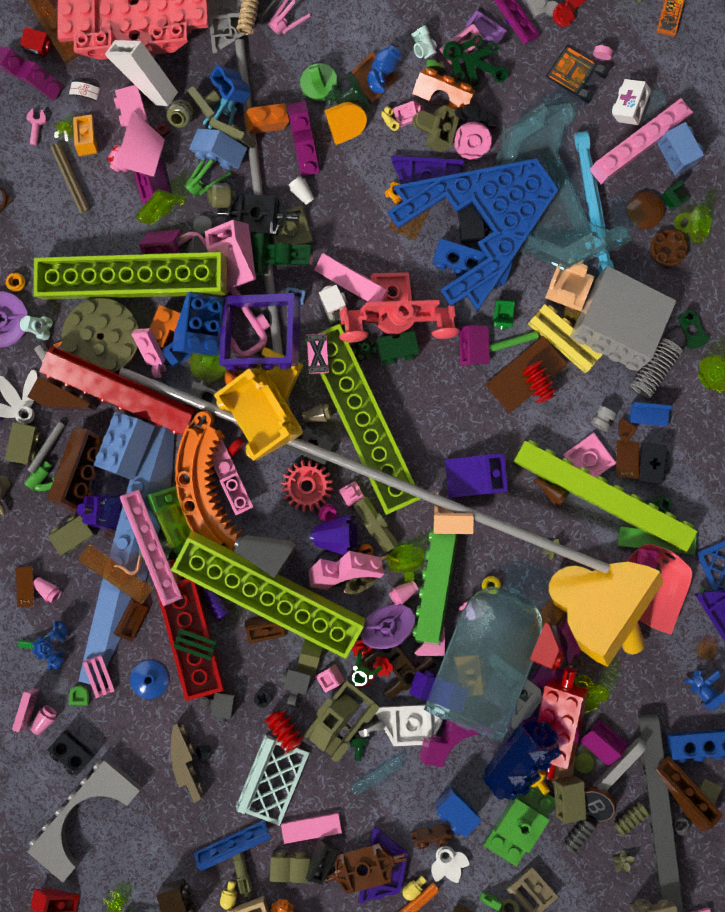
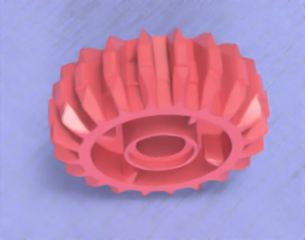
M302 460V467L294 463L296 470L293 471L289 467L288 471L291 475H283L288 481L281 482L282 485H287V488H283L282 492L289 493L284 496V499L286 500L291 497L292 500L288 503L290 506L296 502V510L302 505L303 512H306V506H309L312 512L314 511L313 505L316 504V507L320 509V501L324 505L327 503L323 499L324 496L331 498V495L326 492L327 490L333 491L332 487H327V484L333 483V480H326L330 473L323 474L326 468L323 466L319 470L318 462L312 467V460L308 461V466H305V462ZM304 481L312 482L313 487L310 491L302 489Z

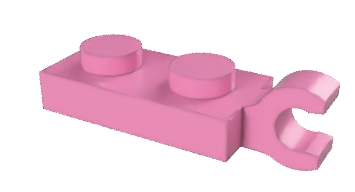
M151 328L135 329L132 332V336L146 364L152 365V375L154 378H161L160 372L167 371L166 366L163 364L166 359Z

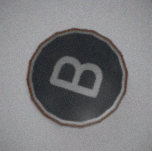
M598 787L585 788L586 818L595 822H606L612 819L617 807L614 797L604 789H597Z

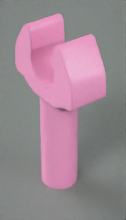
M31 109L27 114V120L32 124L30 145L37 146L40 126L47 123V117L44 111L41 110L40 118L34 119L35 111Z

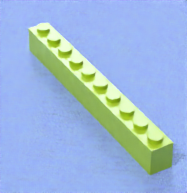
M532 440L522 443L513 463L683 552L688 551L698 532L693 529L694 525L686 521L681 523L675 520L677 518L675 515L669 512L664 514L658 511V506L652 503L647 505L641 502V497L635 494L630 496L624 493L625 489L618 485L613 487L607 484L608 480L601 476L593 477L586 468L580 467L578 469L572 466V461L566 458L561 460L555 457V452L549 449L544 451L538 448L539 444Z

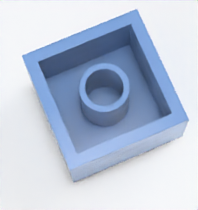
M686 122L665 132L657 143L675 176L695 166L704 156L703 147L700 143H697L694 138L693 129Z

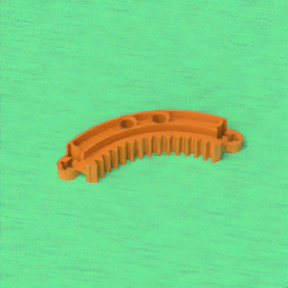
M202 411L195 415L191 424L187 425L180 441L175 475L177 495L182 513L191 531L220 545L225 544L224 547L234 552V544L239 536L242 537V530L236 531L237 525L231 526L232 520L225 519L227 513H221L223 506L218 507L217 504L220 500L214 499L218 493L212 492L216 488L215 485L211 484L215 478L210 477V475L215 473L210 468L215 466L212 460L216 459L214 453L218 452L216 447L221 445L219 440L224 439L225 436L221 430H216L212 427L214 422L213 415L208 411ZM206 416L208 423L202 424L200 428L197 427L202 422L200 417ZM184 474L190 477L189 483L184 480ZM189 501L195 504V509L189 506Z

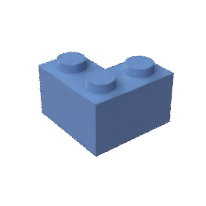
M197 129L189 150L194 152L195 157L201 160L206 158L213 159V161H218L222 168L230 170L231 168L239 169L247 147L220 130Z

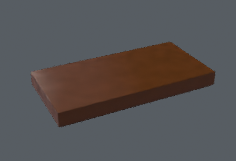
M544 336L485 384L487 389L509 414L536 391L529 389L533 383H526L529 376L522 375L526 370L524 368L543 360L540 367L547 368L543 374H550L546 380L549 381L568 365Z

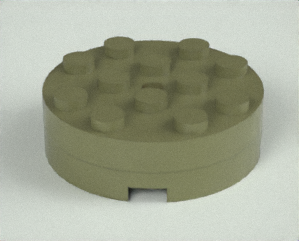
M106 298L90 299L76 306L66 318L62 329V344L64 351L119 374L122 367L128 369L139 356L140 350L132 336V332L135 329L141 328L134 315L119 302Z

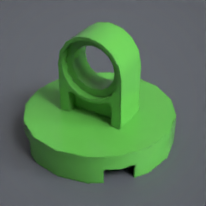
M317 63L309 66L303 72L300 78V86L306 97L316 102L325 101L333 96L332 93L335 89L337 90L338 78L334 69L329 65Z

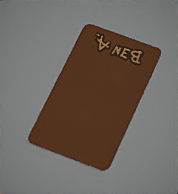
M622 440L616 441V477L634 479L639 477V442L629 441L625 444Z
M31 566L16 567L17 607L34 606L33 568Z

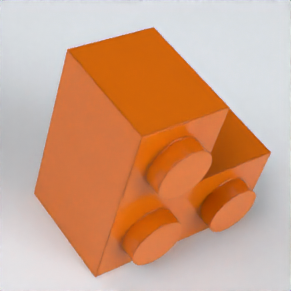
M159 305L150 328L159 347L163 349L168 346L181 313Z

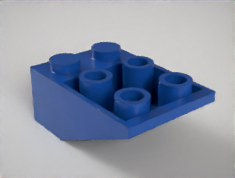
M187 292L174 332L172 351L204 356H218L224 298Z

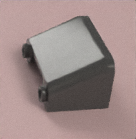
M245 535L243 538L239 536L234 544V552L274 578L277 574L283 575L298 551L297 544L291 540Z

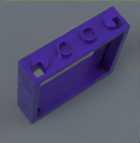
M295 293L222 296L224 301L220 329L219 365L225 367L226 370L237 371V368L247 370L249 368L255 369V367H262L263 370H273V367L288 370L291 366H298L301 297ZM288 305L286 357L230 359L232 308Z

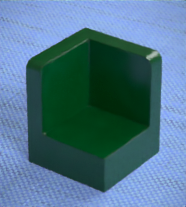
M683 180L661 196L671 212L690 199L682 187L685 183Z

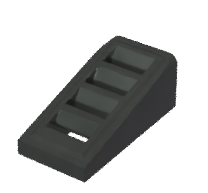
M319 839L312 856L306 880L322 885L340 849L331 842Z

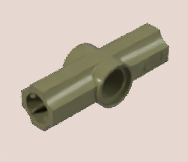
M367 496L353 505L364 521L363 524L376 539L384 553L398 545L393 534L387 528V523L381 514L377 513Z

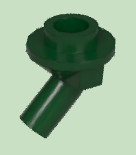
M353 735V740H349L350 747H356L354 759L361 761L363 746L368 745V738Z

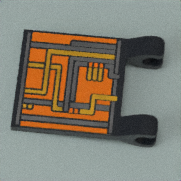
M566 45L546 77L575 94L584 102L589 103L593 94L583 89L593 72L605 79L609 69Z

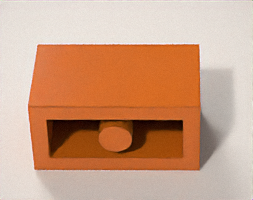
M285 103L248 108L244 115L248 134L283 130L289 123Z

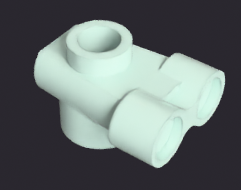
M426 25L411 34L416 42L414 45L416 56L418 58L424 57L425 59L437 53L436 42L430 38V32Z
M25 316L21 319L20 327L23 331L35 334L38 339L45 341L49 339V329L53 324L51 318L45 316L41 318Z

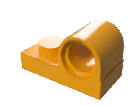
M92 114L73 117L74 144L78 156L98 154Z

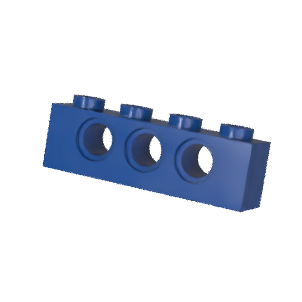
M439 239L432 264H435L437 269L446 270L447 268L454 270V274L462 276L473 269L467 266V261L472 260L476 265H479L487 257L482 251ZM456 255L459 261L452 263L448 257ZM511 261L495 287L505 286L513 261Z
M725 729L666 734L668 756L676 763L686 762V759L694 758V761L706 760L705 757L725 759ZM707 741H711L712 746L709 750L704 749V745ZM691 742L693 747L689 752H686L685 745Z

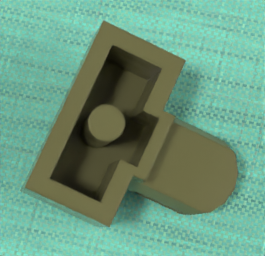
M444 105L434 110V114L421 110L413 116V126L427 133L425 146L440 153L451 148L459 117L455 115L454 109Z

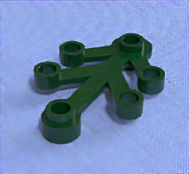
M477 33L473 34L469 40L461 43L449 41L443 47V55L447 60L451 61L453 67L452 77L457 82L465 78V73L460 68L459 59L465 61L469 75L468 84L472 86V89H477L480 86V80L477 78L474 66L491 73L497 82H504L508 77V71L502 65L495 67L478 59L498 52L499 47L494 41L488 42L486 47L469 54L463 52L472 46L479 47L483 43V38ZM479 37V41L474 43V39ZM495 45V48L490 51V47ZM454 47V51L449 53L450 48ZM501 70V73L496 75L497 71ZM461 72V76L456 78V74ZM473 80H477L475 85H472Z

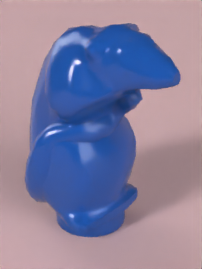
M391 45L377 53L367 76L368 86L372 92L377 94L386 92V77L396 69L398 60H402L400 57L402 53Z

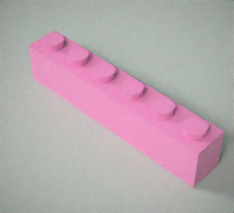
M680 98L597 160L590 168L591 173L600 184H603L659 142L665 132L684 123L693 112L683 99Z

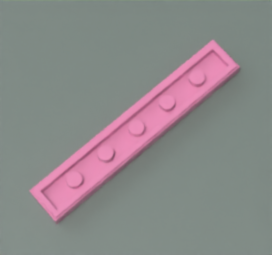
M140 490L120 496L162 605L165 606L182 599Z

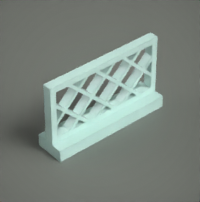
M265 734L237 802L236 809L237 812L242 814L247 813L280 826L309 752L297 747L292 752L275 758L273 754L275 745L281 746L282 742H277L272 736ZM296 752L302 754L301 762L293 765L290 755ZM288 757L291 766L280 771L277 761ZM275 762L278 772L267 776L266 767ZM293 769L294 779L285 783L282 774ZM280 775L283 785L273 789L269 780ZM268 781L271 790L260 795L258 790L259 784ZM286 788L288 793L286 798L278 801L275 792ZM273 793L276 803L265 807L262 798ZM260 799L263 809L258 811L251 810L252 802ZM278 806L280 810L278 818L270 817L267 810Z

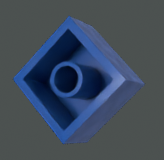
M452 786L435 802L436 814L444 822L448 820L451 825L450 828L458 836L462 834L466 838L482 822L479 813Z

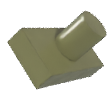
M194 86L187 90L190 97L210 121L215 116L210 107L221 100L215 91H212L202 98Z

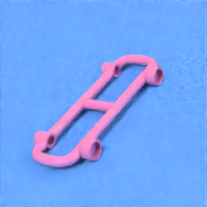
M187 232L176 241L178 246H181L198 235L207 248L206 238H203L197 232ZM236 287L227 290V293L230 292L232 296L241 295ZM210 295V296L220 297V298H221V297L224 296V295ZM240 307L259 335L260 341L250 349L243 351L231 336V350L240 358H249L265 347L267 335L264 330L270 327V324L263 314L255 317L249 307Z

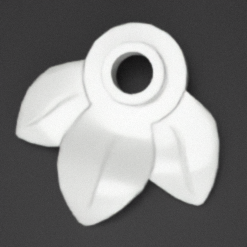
M447 845L439 847L436 851V860L431 868L434 880L437 882L446 876L451 881L458 883L461 877V868L469 866L466 855L462 852H455L453 848ZM448 852L449 857L443 858L442 854Z

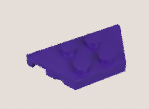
M391 156L392 164L401 184L458 174L464 164V160Z
M725 589L694 594L725 642Z
M373 826L370 846L382 842L392 855L405 852L408 857L406 850L380 829ZM407 861L396 863L391 883L361 890L358 903H365L364 901L375 898H384L386 895L399 894ZM365 865L364 874H367L368 868Z

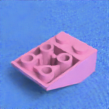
M231 220L205 231L207 251L221 252L227 256V290L256 279L249 224Z

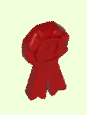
M565 0V3L557 4L552 13L554 22L559 27L569 26L575 19L574 9L586 0Z

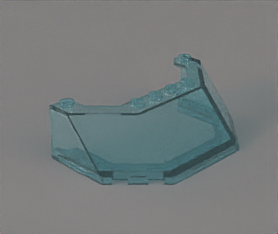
M571 100L544 102L503 130L501 139H503L501 150H498L495 165L500 166L538 159L558 188L557 194L521 246L520 251L533 255L536 259L547 264L551 263L558 266L557 268L563 271L613 251L632 241L628 229L624 226H617L607 230L588 222L558 151L564 126L572 122L576 115Z

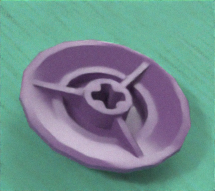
M0 291V317L2 315L5 319L0 324V347H8L18 342L25 334V331L20 327V321L23 317L28 316V312L23 302L14 294Z
M392 604L383 606L373 611L365 619L364 628L360 633L362 641L371 648H393L401 644L411 634L415 626V616L412 610L404 605L396 606Z

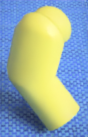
M386 106L384 111L381 112V116L391 130L396 131L399 129V123L392 117L394 110Z

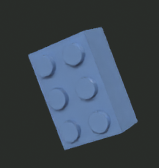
M115 412L107 433L103 438L100 450L96 455L94 466L134 480L155 426L138 418Z

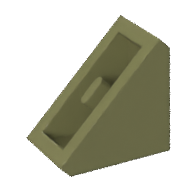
M305 639L297 670L315 675L323 647Z

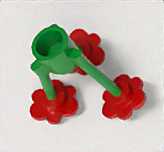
M360 639L356 640L351 649L357 657L356 664L353 667L355 672L352 675V680L358 688L369 687L376 674L379 676H389L394 669L393 664L389 662V658H383L380 655L375 658L376 662L373 664L374 671L370 672V668L360 667L361 657L366 656L373 649L364 644Z

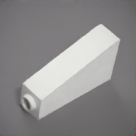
M115 40L105 53L107 58L155 105L169 106L178 91L142 41Z

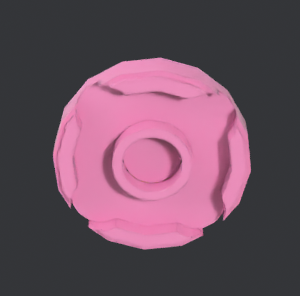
M468 122L462 125L454 136L456 151L463 158L470 160L482 157L481 155L487 153L492 144V137L488 128L479 122Z

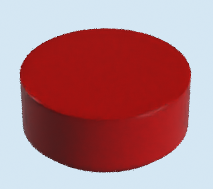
M241 438L236 439L230 445L228 453L235 457L244 448L246 442Z

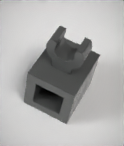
M291 668L288 669V672L283 673L281 683H284L283 689L290 690L287 704L295 706L298 693L306 695L311 674Z
M221 691L215 693L214 699L201 697L199 706L212 707L211 716L215 717V720L227 721V719L232 717L236 694Z

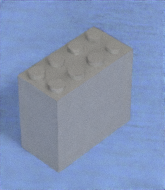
M607 266L594 280L570 337L575 342L590 347L594 352L602 353L608 356L610 360L626 365L630 370L639 371L652 360L676 300Z

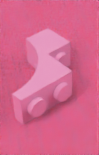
M348 551L338 562L320 559L308 570L311 587L328 590L345 580L359 577L381 578L384 575L382 557Z

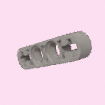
M640 737L637 738L624 751L623 756L616 760L593 786L607 791L641 756L648 744Z

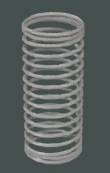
M663 338L654 353L657 356H653L655 361L650 360L652 364L647 363L645 367H642V370L639 371L640 374H637V377L634 378L635 381L631 382V387L644 397L651 398L652 394H654L653 390L659 387L658 383L664 380L663 376L665 377L666 373H669L668 369H671L670 366H674L675 359H679L678 356L683 353L681 347L673 341ZM661 357H663L664 359H666L667 361H669L671 364H669L668 362L664 361Z

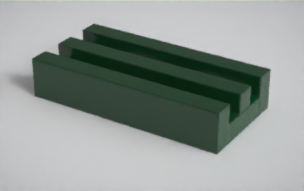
M180 628L173 648L211 660L217 641ZM182 634L212 644L211 648L182 638ZM179 642H183L191 646L206 650L209 653L205 654L193 650L191 648L179 645Z

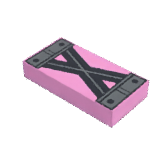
M326 333L307 335L309 374L329 373Z

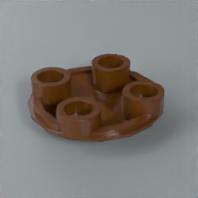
M647 191L639 192L629 200L626 213L631 223L645 230L659 224L664 215V205L661 199L654 193Z
M665 229L653 237L650 244V252L652 258L658 264L672 267L678 265L686 258L688 245L682 232Z

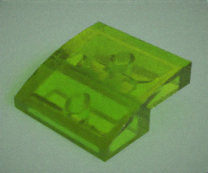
M179 500L155 512L170 548L176 547L187 540L191 529L186 522Z

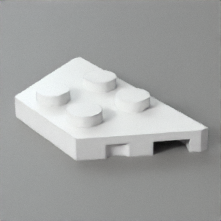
M438 704L379 707L375 714L380 721H384L386 725L384 730L393 746L422 745L424 736L431 737V735H436L448 709Z

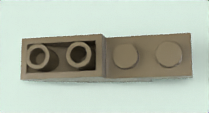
M177 722L173 725L171 735L172 767L179 788L187 785L195 803L203 798L202 793H204L203 785L201 782H197L194 776L197 774L194 765L189 764V761L195 758L196 750L192 742L189 743L186 738L188 732L185 725Z

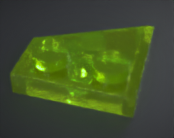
M158 189L135 217L138 222L152 225L161 217L171 212L169 208L177 203L183 205L185 200L182 196Z

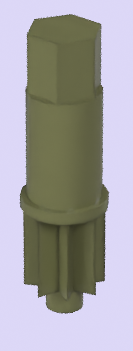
M241 852L233 856V862L240 894L248 897L250 896V891L253 890L244 853Z

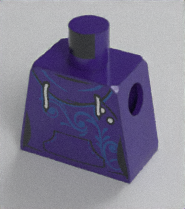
M105 493L85 496L84 504H79L77 507V513L82 515L83 524L102 530L116 531L119 521L121 494Z

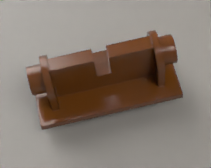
M443 823L431 826L432 834H429L428 827L414 829L411 832L412 840L416 839L413 842V846L418 847V849H425L429 847V844L437 843L438 846L448 844V841L452 840L451 834L447 835V833H450L449 825Z

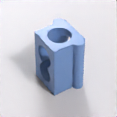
M287 287L286 293L293 292L302 295L300 305H303L306 290Z

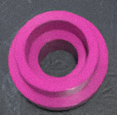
M333 504L323 505L318 512V517L323 522L334 520L337 516V511Z

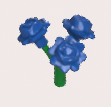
M56 620L53 622V630L48 632V635L40 636L35 641L19 640L18 647L32 649V653L36 655L37 659L43 658L48 660L49 666L47 670H57L64 663L63 652L59 650L54 653L55 643L50 639L56 637L64 642L69 634L68 627L64 622L59 623Z

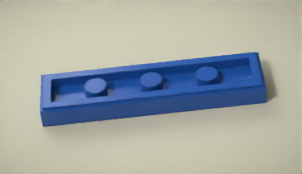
M262 820L195 852L194 857L197 869L201 872L271 839L266 821Z

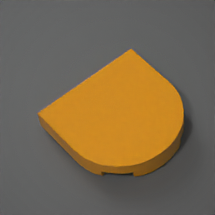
M344 102L324 110L336 145L357 137L366 126V114L362 107L357 104Z

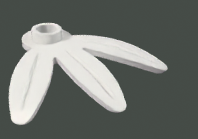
M31 370L26 379L22 400L10 382L0 375V391L5 400L11 405L10 407L0 403V417H15L18 423L24 425L30 424L34 420L35 414L31 408L34 400L27 396L38 378L36 370ZM23 413H27L29 415L25 419L21 417Z

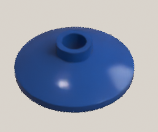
M143 661L136 665L131 673V687L142 698H157L168 687V672L157 661ZM146 677H151L152 682L150 684L146 683Z

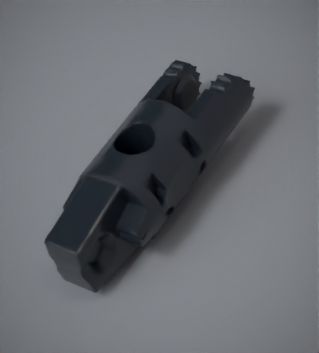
M469 104L464 105L463 108L458 107L455 109V115L467 122H479L490 129L497 127L498 117L485 109Z

